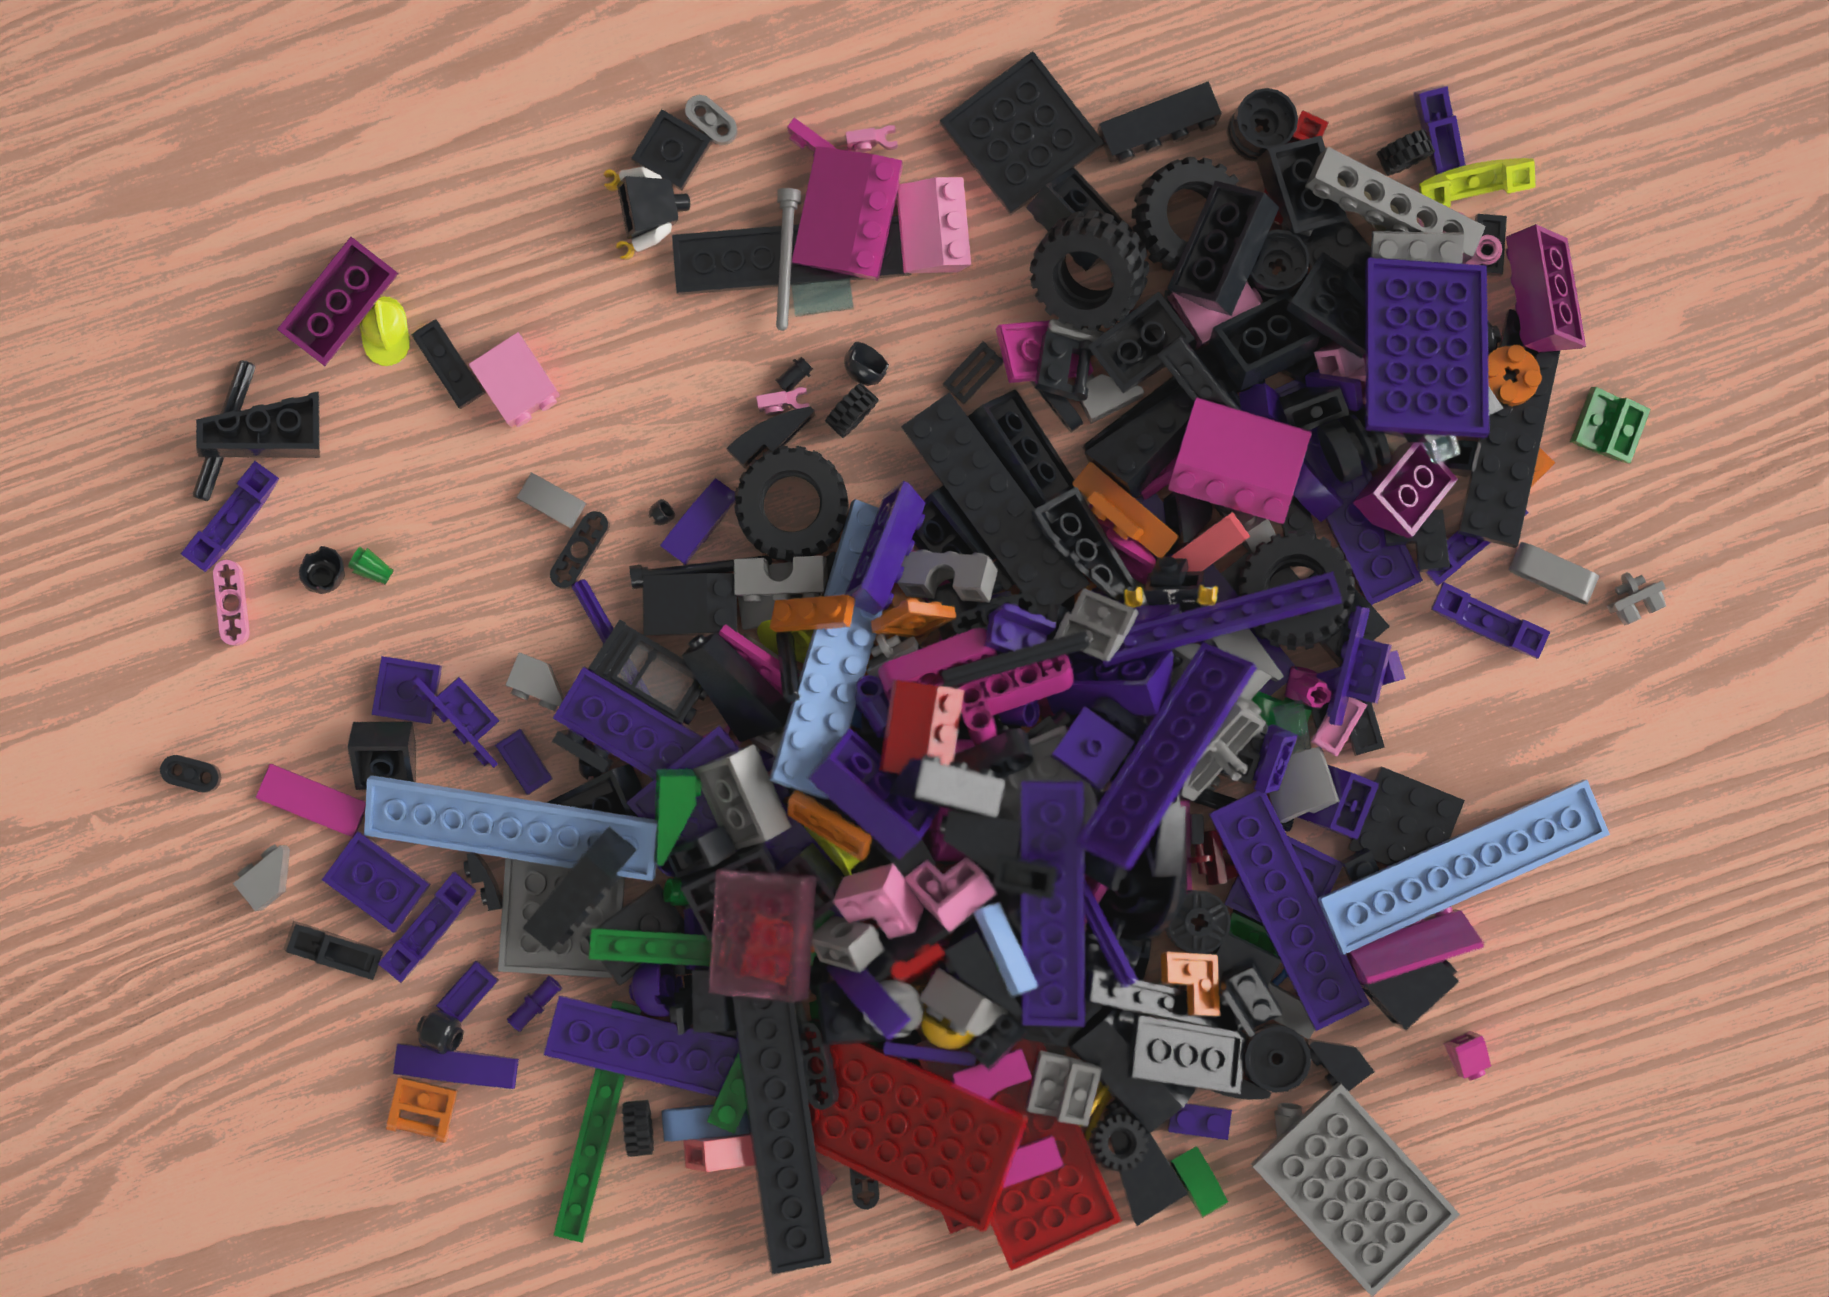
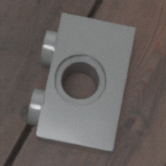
M836 916L829 918L809 937L820 962L861 972L884 950L879 940V933L872 925L860 922L848 923L846 919Z

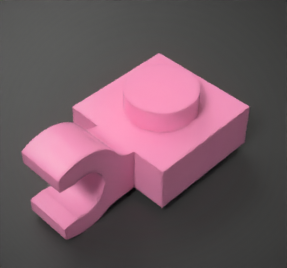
M888 125L876 130L874 127L845 132L848 150L864 153L870 151L871 147L880 144L887 150H894L898 147L897 141L888 142L885 136L889 133H895V126Z
M800 387L790 392L782 391L756 396L759 412L765 411L766 415L782 413L783 408L792 406L794 409L809 407V403L799 404L796 401L799 395L807 394V390Z

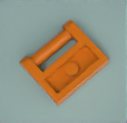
M398 1077L386 1130L396 1132L399 1129L436 1138L437 1142L446 1143L458 1090ZM401 1110L440 1118L439 1126L400 1118Z

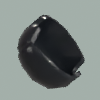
M855 342L846 353L844 359V366L850 378L856 383H862L866 386L881 382L889 367L888 362L879 352L862 342Z
M320 546L316 552L306 554L299 568L301 583L308 591L319 594H326L337 589L345 576L342 557L335 549L326 546Z

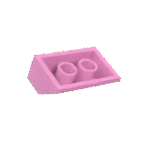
M935 177L900 184L897 191V207L904 273H958L970 266L971 255L963 177Z

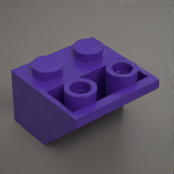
M1328 765L1339 802L1316 813H1304L1297 818L1349 839H1358L1379 783Z

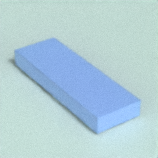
M1000 902L975 911L976 919L1011 996L1013 997L1038 987Z

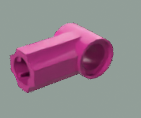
M1291 666L1284 694L1285 697L1305 702L1311 707L1321 708L1325 703L1330 702L1332 692L1328 689L1327 683L1316 677V671L1304 667Z

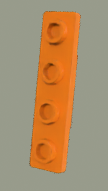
M1089 462L1073 481V486L1077 487L1088 498L1087 501L1093 505L1091 511L1103 521L1106 518L1111 520L1115 524L1113 530L1125 540L1129 537L1138 540L1156 557L1163 558L1179 539V535L1094 463Z

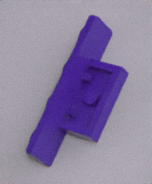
M1357 606L1356 611H1353L1349 618L1348 628L1351 629L1349 640L1344 642L1341 651V657L1344 659L1342 670H1338L1335 676L1334 687L1337 688L1335 699L1330 701L1327 710V716L1330 717L1329 724L1342 726L1349 697L1378 704L1392 645L1363 638L1370 611L1368 608Z
M415 675L412 680L416 684L412 689L423 701L429 697L436 705L432 709L434 713L444 723L449 719L454 724L456 729L453 733L464 745L469 741L477 749L473 755L484 766L490 763L493 768L498 765L497 761L478 740L496 725L499 719L460 677L456 678L436 696Z

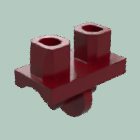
M1217 830L1204 832L1203 844L1195 845L1196 857L1188 858L1189 864L1197 863L1199 874L1206 875L1207 885L1225 884L1227 880L1238 877L1232 861L1224 862L1223 850L1226 849Z

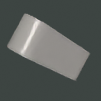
M1520 542L1509 567V571L1513 574L1582 604H1588L1600 577L1590 570L1524 542Z

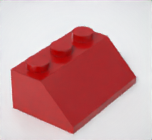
M893 679L879 770L900 774L910 758L922 759L923 754L940 757V764L949 766L950 761L954 759L964 690Z

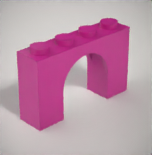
M1020 1048L1005 1055L990 1071L982 1063L952 1073L954 1080L950 1082L990 1099L999 1090L1029 1080L1032 1077ZM1052 1135L1018 1146L1003 1188L1063 1166Z

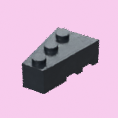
M761 842L737 850L736 853L710 868L681 878V889L708 940L715 935V932L727 920L735 916L736 912L748 900L750 901L777 875L776 863L765 842Z

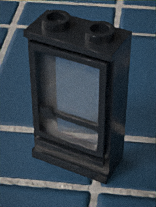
M622 620L618 621L588 668L680 725H683V723L689 725L697 713V710L694 708L695 704L699 699L704 701L708 696L683 658L629 627Z

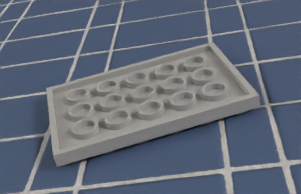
M1339 1082L1251 1163L1252 1167L1372 1297L1460 1215Z

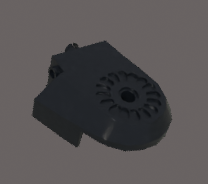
M1107 790L1100 791L1097 794V805H1099ZM1179 792L1130 870H1127L1125 879L1120 880L1118 891L1108 888L1098 904L1110 928L1116 917L1120 918L1116 929H1118L1121 919L1126 921L1121 934L1123 938L1143 941L1159 936L1177 917L1184 903L1187 888L1186 807L1180 805Z

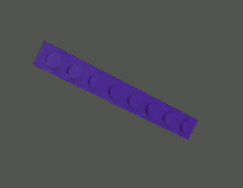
M1326 573L1132 626L1109 662L1104 661L1105 667L1342 603L1334 573Z

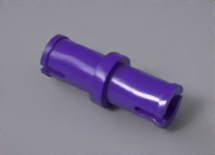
M548 976L532 994L528 993L524 997L525 1001L507 1018L509 1024L521 1032L537 1013L541 1014L545 1010L544 1006L561 991V985L554 978Z

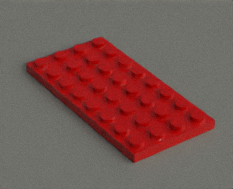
M809 1031L806 1033V1037L814 1039L816 1038V1032ZM869 1043L829 1045L839 1097L833 1106L824 1110L814 1108L809 1102L815 1151L966 1225L985 1232L988 1229L1028 1118L897 1056L885 1055L884 1050ZM820 1047L808 1049L809 1053L820 1050ZM813 1057L811 1068L814 1072L821 1073L824 1069V1063L819 1057ZM826 1077L815 1080V1083L826 1081ZM818 1092L819 1098H824L825 1100L829 1097L828 1092Z
M975 1036L968 1045L955 1049L938 1047L928 1039L913 1046L970 1053L967 1047L978 1036ZM1021 1039L1010 1052L1022 1049L1031 1077L1033 1078L1039 1050L1045 1052L1047 1050L1042 1042ZM975 1057V1065L981 1063V1062ZM919 1059L923 1069L948 1081L954 1080L952 1073L970 1067L969 1065ZM1032 1078L999 1090L989 1099L1028 1118L1018 1146L1052 1135L1063 1163L1062 1167L1002 1188L990 1224L1011 1271L1122 1222L1094 1160V1156L1090 1152V1147L1081 1127L1078 1124L1058 1121L1055 1116L1027 1112L1025 1107Z

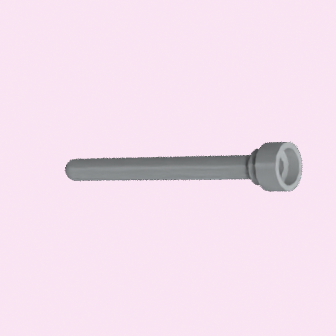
M793 188L778 189L777 202L780 203V209H783L776 327L780 331H784L788 327L794 210H797V206L801 204V191Z

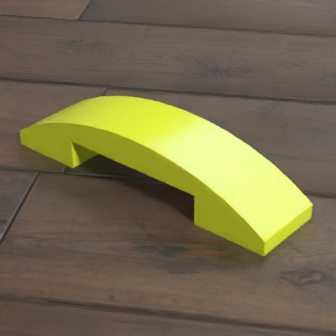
M1512 158L1461 166L1423 181L1419 184V193L1447 207H1451V201L1503 189L1509 194L1536 188L1535 161L1533 158Z

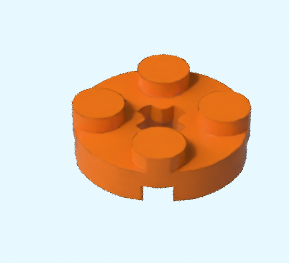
M1520 345L1500 347L1488 355L1489 387L1498 401L1503 404H1509L1508 406H1517L1529 400L1542 381L1540 367L1534 356ZM1506 369L1517 374L1515 377L1517 382L1513 383L1511 379L1506 381L1503 378L1506 374Z

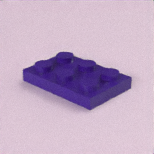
M360 831L356 832L322 878V881L393 933L398 930L431 885Z

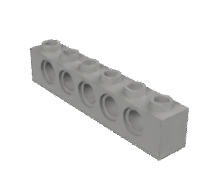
M1327 147L1318 156L1305 186L1312 190L1316 196L1330 199L1338 203L1342 209L1364 216L1369 223L1382 225L1392 231H1446L1463 233L1462 264L1473 258L1486 227L1330 147ZM1337 178H1341L1345 182L1346 187L1341 186ZM1364 191L1372 196V201L1365 197ZM1390 204L1398 209V214L1391 210ZM1416 217L1424 222L1425 227L1418 224Z

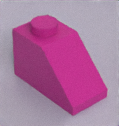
M1469 1031L1443 1043L1459 1077L1464 1079L1468 1077L1469 1081L1485 1075V1069L1491 1067L1486 1043L1482 1035Z

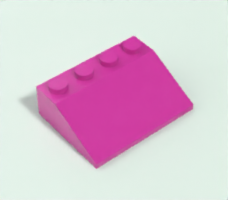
M816 146L792 263L878 281L903 168L902 160L869 153Z
M1196 397L1168 490L1284 524L1312 431Z
M1448 907L1435 913L1433 917L1419 920L1348 952L1346 956L1358 981L1369 984L1478 950L1485 946L1462 910H1452V907Z

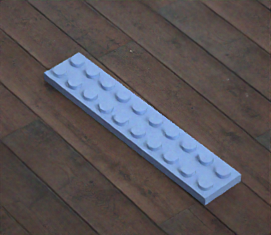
M857 499L851 502L824 596L845 594L878 512V507ZM854 606L850 627L816 629L813 631L799 678L798 694L800 698L792 702L770 781L824 800L829 799L826 794L815 787L808 777L850 727L856 706V684L865 675L876 633H872L871 621L881 616L883 610L872 615Z
M372 775L367 778L365 836L572 869L585 852L610 827L636 849L635 853L618 871L617 875L653 881L655 878L658 820Z
M1583 779L1317 899L1340 953L1346 954L1610 835L1588 780Z

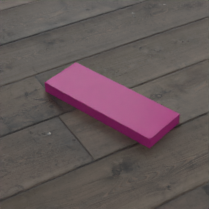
M269 764L256 795V798L350 837L356 834L366 808V802L274 764Z

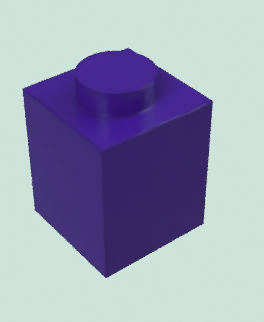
M1266 383L1253 385L1250 389L1239 393L1241 411L1283 423L1279 393Z

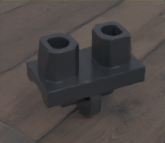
M1010 1013L1007 1015L1003 1014L996 1021V1024L980 1034L967 1049L990 1071L1028 1031Z

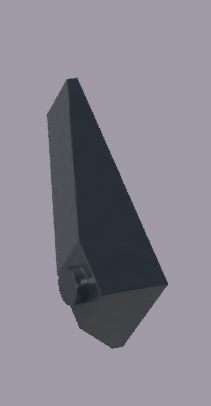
M1077 487L1031 512L1045 537L1110 599L1118 602L1124 598L1125 589L1136 591L1138 586Z

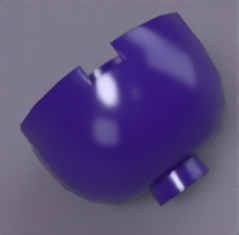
M642 963L635 971L632 983L629 985L630 997L645 1014L654 1017L670 1016L669 1005H675L674 993L679 992V988H683L682 976L676 978L671 964Z

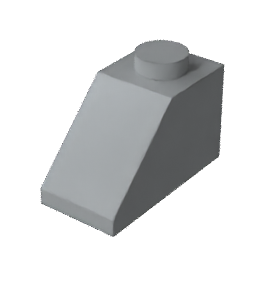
M1092 374L1087 378L1088 398L1085 401L1079 402L1090 424L1143 398L1144 390L1141 386L1136 385L1123 394L1111 377L1103 374L1094 377Z

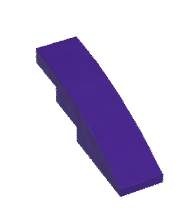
M401 1043L396 1046L393 1074L515 1089L519 1059L457 1050L438 1054L423 1046Z

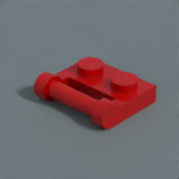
M929 944L921 947L914 953L915 958L907 963L898 961L892 966L890 980L911 985L942 965L945 955L939 944L933 947Z

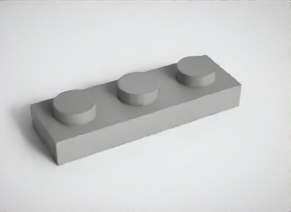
M1372 231L1370 258L1462 264L1464 234L1452 232Z

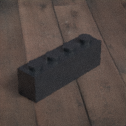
M1207 81L1099 123L1097 131L1100 138L1104 141L1103 146L1110 163L1117 160L1119 163H1124L1133 159L1137 152L1143 150L1146 153L1153 152L1161 148L1163 142L1171 139L1173 142H1178L1189 137V132L1200 129L1203 132L1215 127L1222 113L1210 83Z

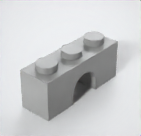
M918 550L917 552L911 551L907 557H904L902 563L904 571L897 583L907 597L935 598L938 586L943 581L954 578L953 588L961 600L990 602L998 570L990 557L982 553L963 555L953 551L932 553L928 550Z
M824 556L793 557V571L783 581H774L769 574V561L764 558L734 559L735 595L743 597V602H761L762 596H773V601L791 599L792 595H802V598L820 597V595L825 593L828 583L827 558Z

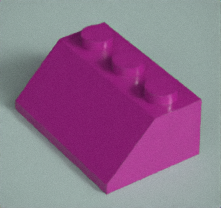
M1406 442L1398 446L1391 455V462L1380 468L1353 501V504L1373 525L1411 538L1456 483L1458 478L1426 443Z

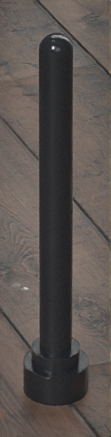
M768 555L756 556V557H748V558H764V559H766V560L769 561V565L772 564V558H770V556H768ZM734 559L649 570L648 567H642V565L629 566L632 589L642 588V576L734 571Z

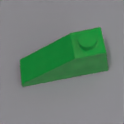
M656 769L655 820H658L655 862L657 865H664L695 807L696 797L701 795V779L696 778L692 769Z

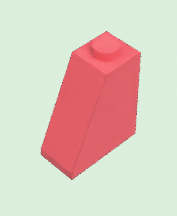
M1232 512L1171 557L1187 559V572L1204 571L1242 544L1250 535Z
M750 1133L683 1140L685 1166L687 1169L712 1172L755 1165Z

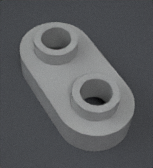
M695 95L687 101L685 106L686 116L703 134L710 137L718 145H728L734 141L737 136L736 122L715 102L705 95ZM699 108L706 110L703 116H697L695 112ZM720 127L728 129L725 135H720L717 131Z

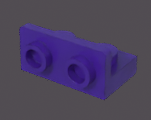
M1003 604L989 615L985 646L1002 653H1008L1046 642L1047 635L1055 630L1056 623L1047 620L1042 615L1031 614L1021 610L1014 604Z
M1274 724L1269 725L1259 753L1261 757L1253 780L1256 781L1255 790L1264 794L1279 790L1298 737L1297 734Z

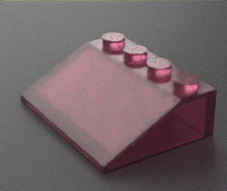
M717 870L709 993L787 1002L808 999L816 876Z

